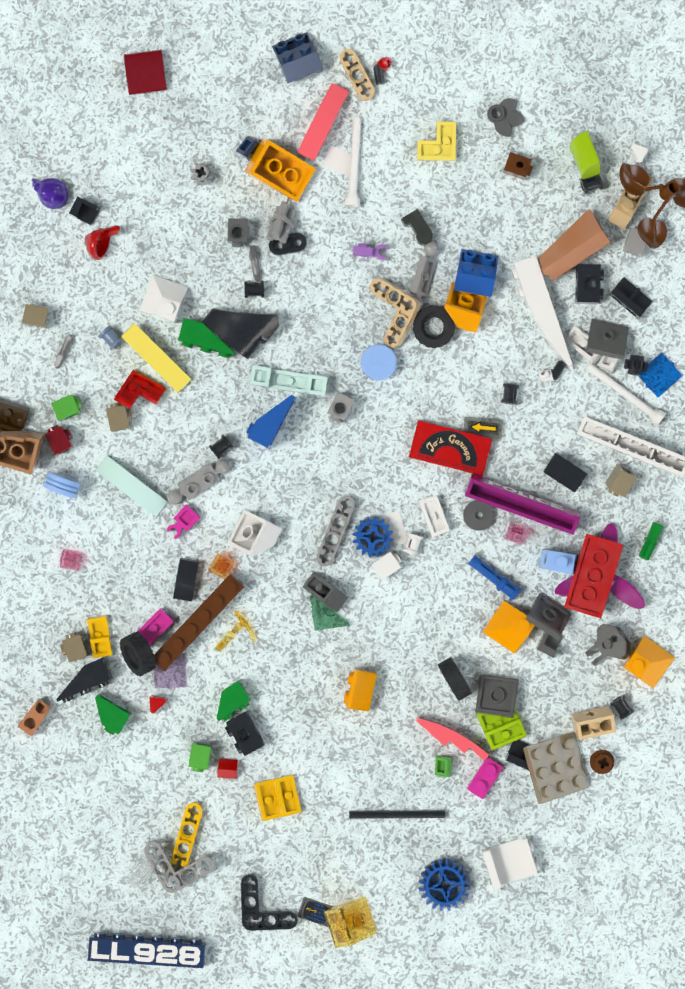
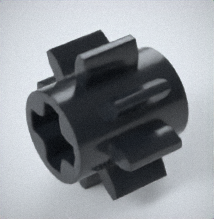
M630 355V359L625 360L624 369H628L627 374L642 376V371H647L648 362H644V356Z

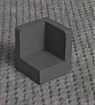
M543 632L535 649L554 658L562 636L557 640L548 633Z

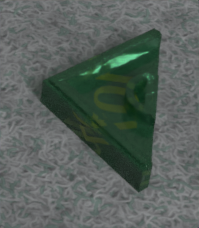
M310 595L315 631L350 626L347 620L313 595Z

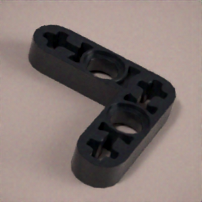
M253 874L243 876L241 879L242 925L246 930L293 929L297 925L298 917L293 911L259 912L258 879ZM247 878L255 881V884L251 886V892L256 891V894H244V891L248 892V885L244 884ZM247 897L255 899L256 904L253 907L245 905L244 901ZM262 915V926H259V922L253 923V926H249V923L245 922L249 916H252L253 920H259V916ZM278 915H281V919H286L287 915H291V918L295 919V921H292L291 925H288L286 921H281L282 926H278ZM266 916H273L276 920L275 924L272 926L266 925L264 921Z

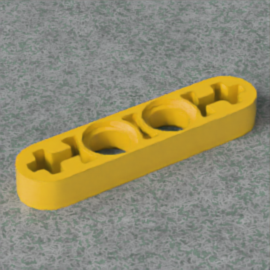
M197 802L189 803L185 809L170 861L172 866L177 864L179 857L175 858V854L180 857H187L186 860L182 859L181 866L188 865L203 812L202 806ZM193 806H196V809L199 811V814L196 813L193 819L197 820V823L185 820L186 817L190 819L191 812L188 810L189 808L192 809ZM187 824L194 827V832L191 835H187L183 831V827ZM180 843H186L189 846L187 853L179 852L178 845Z

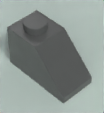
M315 572L311 574L303 585L304 589L337 613L348 599V596Z

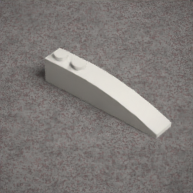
M534 256L514 263V268L511 269L514 280L518 279L520 286L517 289L520 298L524 297L533 320L552 350L567 367L572 366L573 364L537 257Z
M584 416L577 432L578 435L685 479V456Z

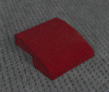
M162 49L124 54L129 95L167 90Z

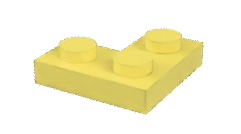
M437 121L436 141H417V161H456V122Z

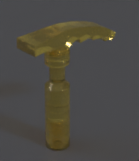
M237 611L234 614L240 623L237 622L235 627L215 646L219 652L233 639L235 633L243 628L242 626L246 627V630L252 637L251 640L254 643L256 642L250 625Z

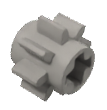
M196 162L195 169H190L194 173L190 179H196L197 186L200 185V182H204L207 185L208 178L213 179V176L209 174L213 169L212 167L206 168V162L203 165H199ZM202 170H204L206 175H202L201 178H199L197 172H201Z

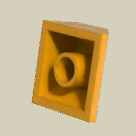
M452 282L444 308L458 328L476 333L487 296L454 290L455 282Z
M503 600L483 630V633L515 653L535 625L525 619L527 615Z
M643 635L622 667L651 688H654L675 657Z

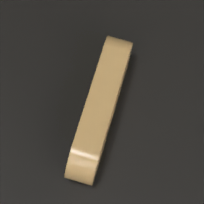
M352 49L343 50L340 54V63L359 99L370 101L374 97L375 90L358 56ZM345 54L353 55L352 63L353 65L357 63L358 66L348 70L347 68H350V64L348 61L344 62ZM353 71H361L363 77L360 80H354L351 76ZM364 80L367 81V83H364L365 88L371 90L368 97L365 94L361 95L363 92L361 85L359 87L356 86L363 83Z

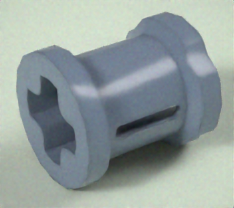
M109 325L98 337L100 339L103 338L110 346V349L113 350L124 339L119 337L112 330L113 327Z

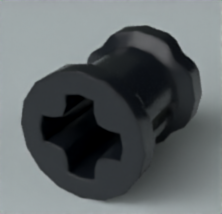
M599 174L586 179H579L584 195L598 188L600 190L603 189Z
M244 281L245 298L249 296H261V298H264V281H260V283Z
M503 383L504 393L500 403L518 405L516 397L517 389H519L520 385Z
M223 434L216 443L208 446L218 459L229 448H233L232 444Z
M624 694L610 702V705L614 706L618 712L620 720L634 712V709L630 708L625 700L626 696Z

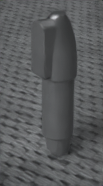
M250 246L249 258L255 281L259 282L261 280L258 253L254 246Z
M71 334L64 340L61 350L56 357L54 366L57 369L66 359L73 340Z

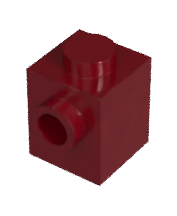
M55 425L47 430L48 433L45 434V437L55 456L74 448L71 442L73 436L68 428L64 429L63 426L58 427V425Z

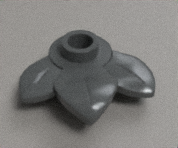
M504 99L499 105H492L487 111L488 120L494 123L495 130L505 137L511 136V127L519 126L525 121L521 113L515 110L518 102L515 99ZM498 111L500 116L498 118L494 117L493 112Z

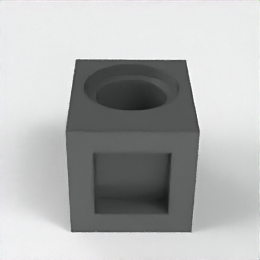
M228 218V244H232V247H243V244H247L248 219ZM235 229L243 231V235L240 238H235L232 235Z

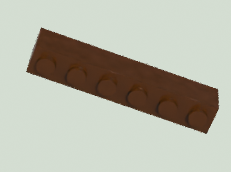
M230 574L154 654L156 664L163 671H166L245 586Z

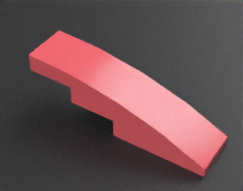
M331 83L297 153L315 161L349 93L348 90Z
M417 717L416 721L444 746L451 741L464 754L470 748L483 760L489 756L485 750L457 731L437 722Z

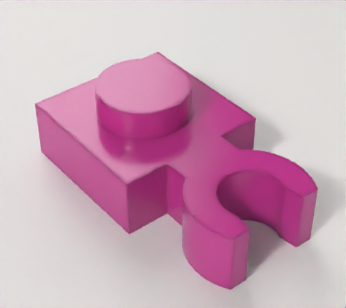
M186 504L173 518L177 523L170 525L166 531L169 532L172 528L177 529V534L174 536L177 539L180 537L183 528L188 531L201 517Z

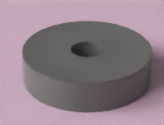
M475 500L465 507L463 519L469 528L477 531L484 530L492 524L494 511L490 505ZM476 512L482 513V517L480 519H477L475 517Z

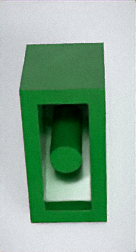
M98 694L95 700L101 724L105 726L104 730L112 735L115 733L120 734L132 713Z

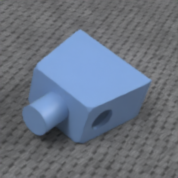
M542 549L538 568L574 575L578 556Z

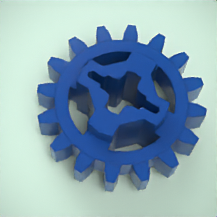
M376 516L373 521L367 517V522L364 523V521L360 520L361 526H355L358 531L357 533H352L353 536L357 537L353 543H358L356 550L362 549V555L368 552L369 558H371L372 553L379 557V552L386 554L385 547L391 548L388 542L394 540L389 538L393 531L387 530L390 526L389 524L383 525L384 519L378 522ZM371 524L369 531L366 533L361 532L365 526ZM378 525L383 528L386 535H381L378 532ZM374 531L375 535L382 537V539H376L374 543H371L370 539L363 535H370ZM360 539L367 541L368 549L362 545ZM378 542H385L381 548L374 550Z

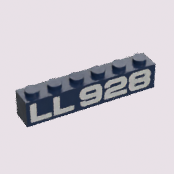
M94 932V935L89 937L88 961L204 968L206 942H202V939L199 938L182 941L183 938L171 937V940L163 939V936H152L151 939L144 938V935L134 934L133 937H125L123 933H114L113 936H106L105 932Z

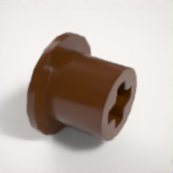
M600 749L595 751L590 757L592 770L598 774L610 772L614 766L613 755L607 750Z

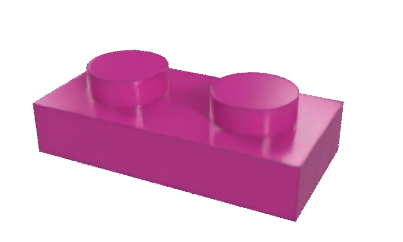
M160 608L137 632L142 634L151 646L174 620Z
M487 757L466 789L483 799L503 769V766Z

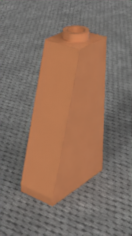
M590 209L538 257L541 263V272L544 276L548 275L552 281L611 243Z

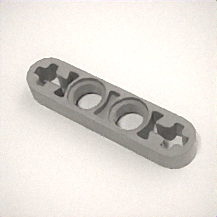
M350 496L341 497L336 505L316 557L317 562L321 566H329L334 560L355 506L354 500ZM346 499H349V503L352 505L351 508L347 507L345 513H349L348 517L336 513L338 509L342 511L343 505H341V501H346ZM336 517H342L345 520L343 527H335L333 522ZM331 534L338 538L337 544L333 546L329 545L326 541L327 537ZM323 545L335 549L334 553L329 552L328 557L331 559L325 563H322V559L319 558L321 554L324 555L326 549H322Z

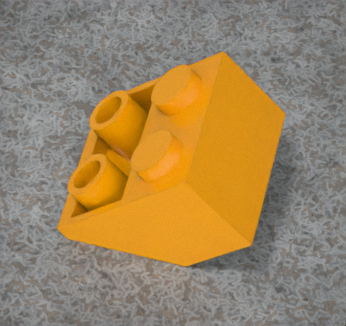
M354 668L353 672H349L347 684H350V690L345 691L343 703L347 704L346 708L369 711L377 675L376 672Z

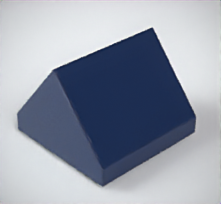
M247 136L236 151L250 161L259 143Z

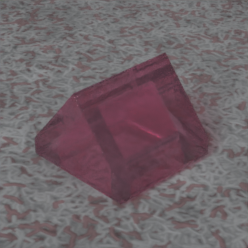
M509 523L504 539L522 545L528 529Z
M63 549L60 558V568L79 571L83 552Z

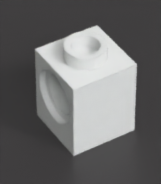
M390 551L371 565L379 577L384 580L401 568L399 564L402 561L396 553L392 554Z

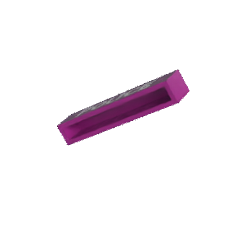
M473 473L465 491L466 497L574 535L580 520L579 511Z

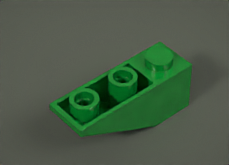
M186 318L183 319L178 341L182 342L181 346L191 349L193 346L200 347V351L210 354L211 351L219 352L218 356L230 358V355L235 356L234 351L203 323Z

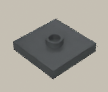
M591 319L586 352L623 360L629 327Z
M539 593L525 619L558 640L572 613Z
M481 674L475 713L514 718L519 679Z

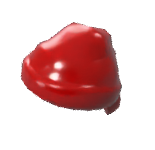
M120 226L100 228L85 236L87 252L94 260H101L104 257L109 246L110 237L119 233Z

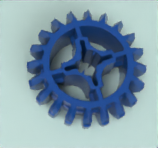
M441 858L438 859L439 865L437 866L434 861H431L433 868L430 869L426 865L425 869L428 873L421 872V876L425 879H419L418 881L420 884H424V886L419 887V891H425L421 897H429L426 900V904L428 905L433 901L432 908L435 909L437 904H439L440 911H443L444 905L447 906L448 911L451 910L450 904L458 908L456 901L458 900L463 904L464 900L461 896L468 897V893L464 892V890H470V886L465 885V883L470 882V878H463L468 874L467 871L460 872L463 866L459 865L456 868L457 861L455 860L449 865L450 861L448 858H446L445 864H442ZM445 870L453 871L459 879L447 878ZM439 871V880L429 884L431 876ZM442 876H444L446 883H450L449 886L447 885L446 894L443 887L439 886V884H442L441 881H443ZM456 885H460L458 893L450 898V890L456 887ZM429 890L441 891L444 900L434 897Z

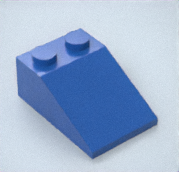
M290 395L257 419L255 423L251 422L246 431L249 434L247 438L270 449L295 401V396Z

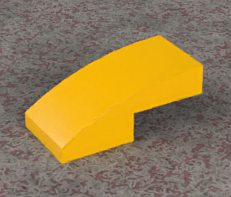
M107 615L87 618L93 658L111 656L112 647Z

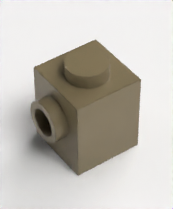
M120 403L110 404L111 408L106 409L110 431L130 429L129 420H133L131 409H127L126 406Z
M616 464L605 484L609 489L608 491L614 496L618 497L621 495L626 497L637 477L632 471Z
M74 632L65 635L66 639L62 640L63 644L60 647L63 656L67 655L68 662L89 656L82 634L77 635Z

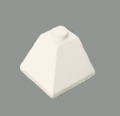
M152 274L140 311L176 323L189 287Z
M244 509L227 544L253 557L274 546L282 528Z

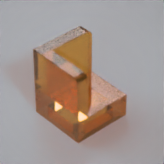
M217 553L208 571L225 580L235 562Z

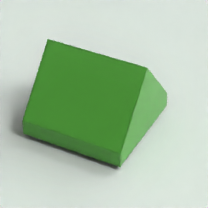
M436 756L435 775L451 777L453 757Z

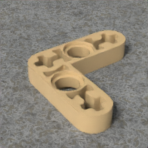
M383 278L374 279L370 284L371 292L397 308L385 334L384 342L390 348L399 347L404 342L419 311L420 302L416 297ZM377 284H381V287H382V288L388 289V290H387V291L379 290V287L377 286ZM393 291H397L399 294L396 302L391 298ZM402 302H412L413 309H409V305ZM400 317L406 320V325L403 328L398 324ZM391 336H395L397 342H393Z

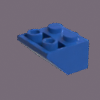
M461 249L454 290L492 297L499 256Z

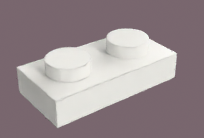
M437 495L419 501L432 537L450 531Z

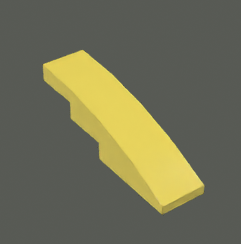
M135 323L121 335L177 393L191 380Z

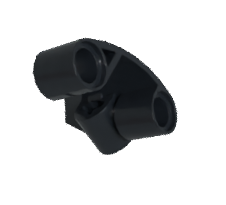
M212 308L202 321L212 332L247 359L251 357L260 344L266 343L279 327L277 314L242 313Z

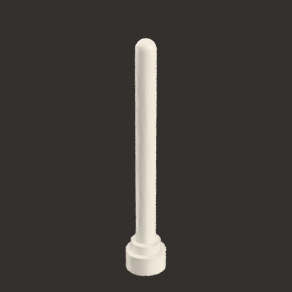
M360 116L354 117L350 189L347 198H345V207L351 208L360 207L359 195H357L361 134Z
M593 364L587 365L588 371L648 414L651 422L656 426L666 415L662 410L652 409Z

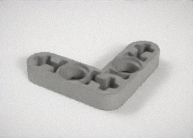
M150 841L144 848L145 855L163 888L169 893L179 891L206 876L214 869V860L209 856H202L175 871L159 842ZM150 845L158 847L156 851L158 857L161 854L163 855V858H159L155 863L152 860L156 858L154 853L148 852ZM203 860L210 862L209 869L202 868L199 870L201 874L198 875L197 869L193 865L196 864L198 868L203 864ZM159 862L167 863L168 870L166 872H160L157 869ZM186 869H191L194 872V878L190 880L185 879L183 872ZM170 871L173 873L169 876L171 880L177 881L174 889L167 886L169 883L167 877L165 879L162 878V876L167 875Z

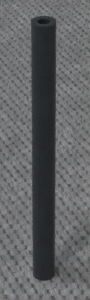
M445 810L349 811V819L445 818Z

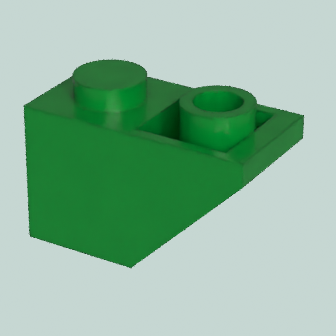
M239 680L222 691L217 713L218 721L223 719L225 722L234 716L232 712L238 708L242 711L250 705L248 701L251 700V697Z

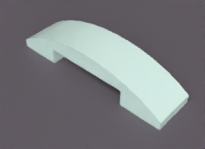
M253 365L249 384L325 396L328 377Z
M108 455L96 469L99 474L156 517L168 502Z

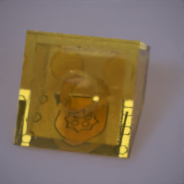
M366 897L348 901L324 911L335 948L352 946L377 933Z

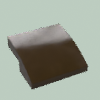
M0 398V431L23 432L30 408Z

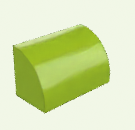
M588 131L577 135L570 143V150L582 179L600 174L599 158Z

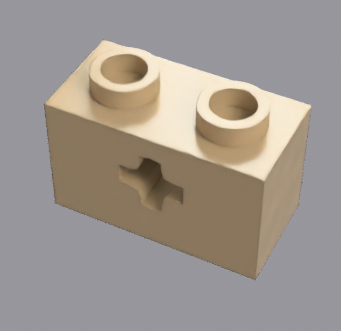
M609 706L571 714L573 731L578 740L616 732L614 714Z

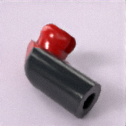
M389 57L381 58L373 67L376 85L385 84L384 73L392 65V60Z

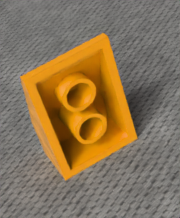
M262 139L244 173L298 202L316 168L270 140Z

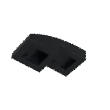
M180 558L173 599L192 602L199 561Z

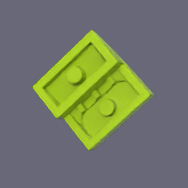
M516 708L514 718L476 713L491 751L527 736Z

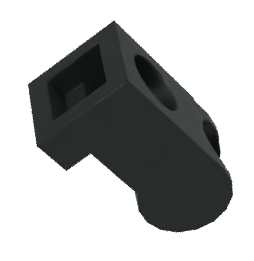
M418 209L401 219L404 227L410 225L419 245L425 246L432 241V231Z

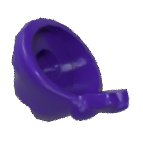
M32 178L34 190L44 206L50 209H58L66 204L69 193L62 181L55 178H47L42 181Z

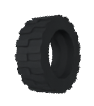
M439 305L424 307L417 313L413 322L415 338L425 347L440 348L451 340L455 332L454 321L446 309ZM436 317L442 321L444 327L440 335L430 336L426 333L424 326L429 318Z
M133 632L120 640L121 654L125 663L135 675L141 677L156 668L153 650L142 634Z
M451 657L437 664L458 701L472 694Z

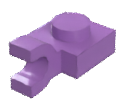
M358 243V246L353 248V256L374 257L385 261V256L379 255L378 251L380 249L386 250L387 245L380 244L373 249L369 248V244Z

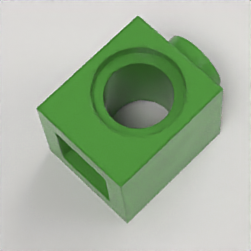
M73 394L51 403L60 422L80 414V408L83 407L79 397L75 398Z
M192 743L188 767H192V771L203 772L204 769H208L212 745Z

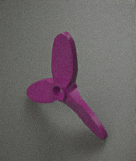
M610 523L604 528L601 538L618 543L617 529L613 523ZM615 575L610 592L630 607L635 609L644 608L645 602L641 594L625 579ZM573 576L562 581L555 588L556 595L568 596Z

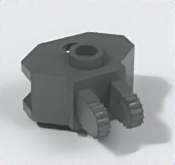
M603 623L597 628V641L594 642L595 645L585 653L589 657L598 650L601 652V655L592 662L594 666L612 657L625 660L631 655V642L620 627Z

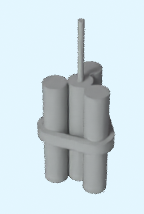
M287 198L286 202L282 201L280 206H276L274 215L270 218V227L266 239L269 241L274 239L279 240L281 243H286L289 232L293 229L294 224L292 222L296 210L289 209V198Z

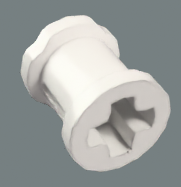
M407 533V542L402 551L418 556V548L424 537Z

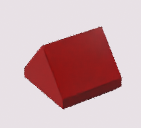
M150 696V712L154 714L168 699L166 697Z
M219 758L217 778L237 779L238 760Z

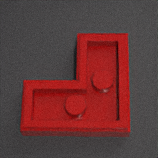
M132 370L114 400L129 409L132 408L139 396L157 405L166 387Z

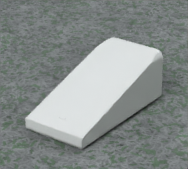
M574 325L565 336V342L593 365L601 358L602 355L586 352L588 335Z

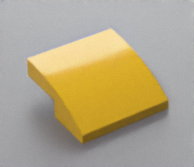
M293 775L253 783L261 821L301 813Z

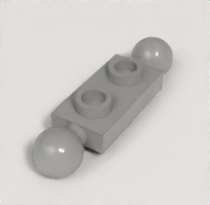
M434 241L424 246L426 256H420L415 277L412 281L410 292L414 293V297L420 302L419 311L423 308V300L421 298H427L437 263L433 256L438 254L439 246ZM408 302L409 308L413 309L412 302Z
M220 459L217 461L216 467L213 468L208 463L178 483L180 490L174 489L168 493L167 499L169 503L173 505L179 504L184 495L189 501L219 482L221 479L218 474L228 473L231 469V463L227 459Z

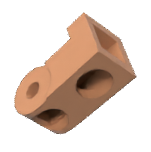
M39 698L17 727L33 737L52 707Z

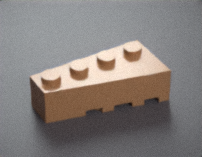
M0 431V466L31 475L37 467L45 433Z

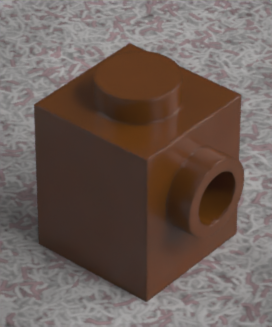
M510 152L503 173L525 180L526 175H531L533 165H530L532 159Z

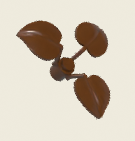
M623 163L620 167L619 176L623 188L629 194L638 196L643 190L659 189V196L664 200L653 216V220L646 217L638 224L640 238L650 248L656 249L663 244L667 236L665 223L656 221V219L672 198L676 205L685 208V179L675 178L665 185L659 184L646 187L649 184L648 173L640 166Z

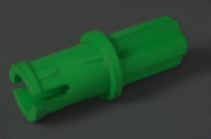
M656 522L652 523L647 537H644L645 542L639 553L640 558L644 560L650 559L655 546L659 544L657 541L664 526Z

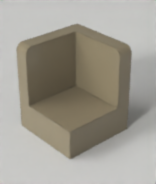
M26 304L22 323L47 329L48 309Z

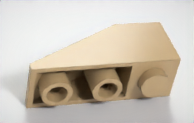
M648 174V176H649V184H648L646 187H648V186L650 185V183H651V181H652V179H653V177L650 176L649 174ZM624 190L608 221L625 229L646 191L643 190L640 195L635 196Z

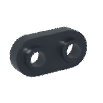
M291 233L288 235L286 243H281L279 240L274 239L270 241L269 250L276 256L299 253L306 248L307 240L301 233ZM300 240V246H295L294 241ZM277 243L282 244V248L280 250H277L275 248V245Z

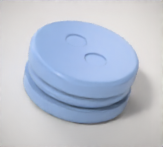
M382 344L372 345L367 348L361 359V367L365 375L376 381L389 378L394 373L397 365L396 356L392 349Z
M48 471L43 487L70 498L77 497L78 488L81 486L80 482Z

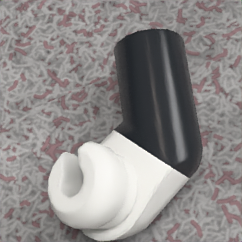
M558 361L553 369H542L539 372V377L545 382L555 381L559 378L566 365Z

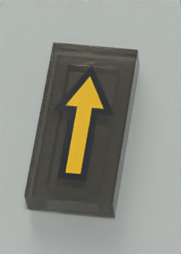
M465 417L463 432L487 438L501 439L503 420Z

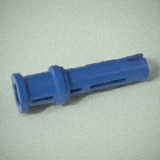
M474 555L468 565L496 585L497 591H502L506 594L511 602L522 589V587H517L509 581V577H503L478 558L477 555Z

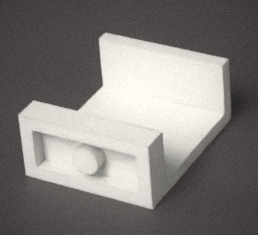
M523 837L482 850L494 890L501 888V885L532 875L534 877L538 876L537 871L540 870L537 859L533 860L531 852H534L531 840L527 841V838Z

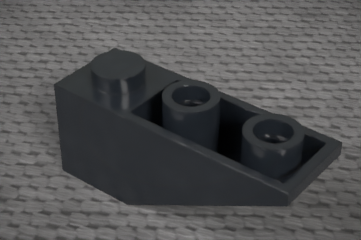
M104 657L84 665L58 696L57 702L62 700L63 703L73 700V695L80 693L82 696L92 692L91 688L96 685L99 688L108 685V680H111L112 676Z

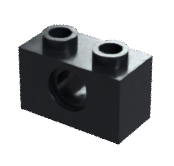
M601 264L576 265L575 304H599L600 300H603L604 290L600 288V281L604 280V269H601ZM586 280H592L595 283V287L588 289L585 286Z
M247 710L226 722L227 726L225 729L230 737L233 736L237 743L234 745L239 754L243 753L246 756L265 745ZM241 729L248 730L249 737L247 739L239 737Z

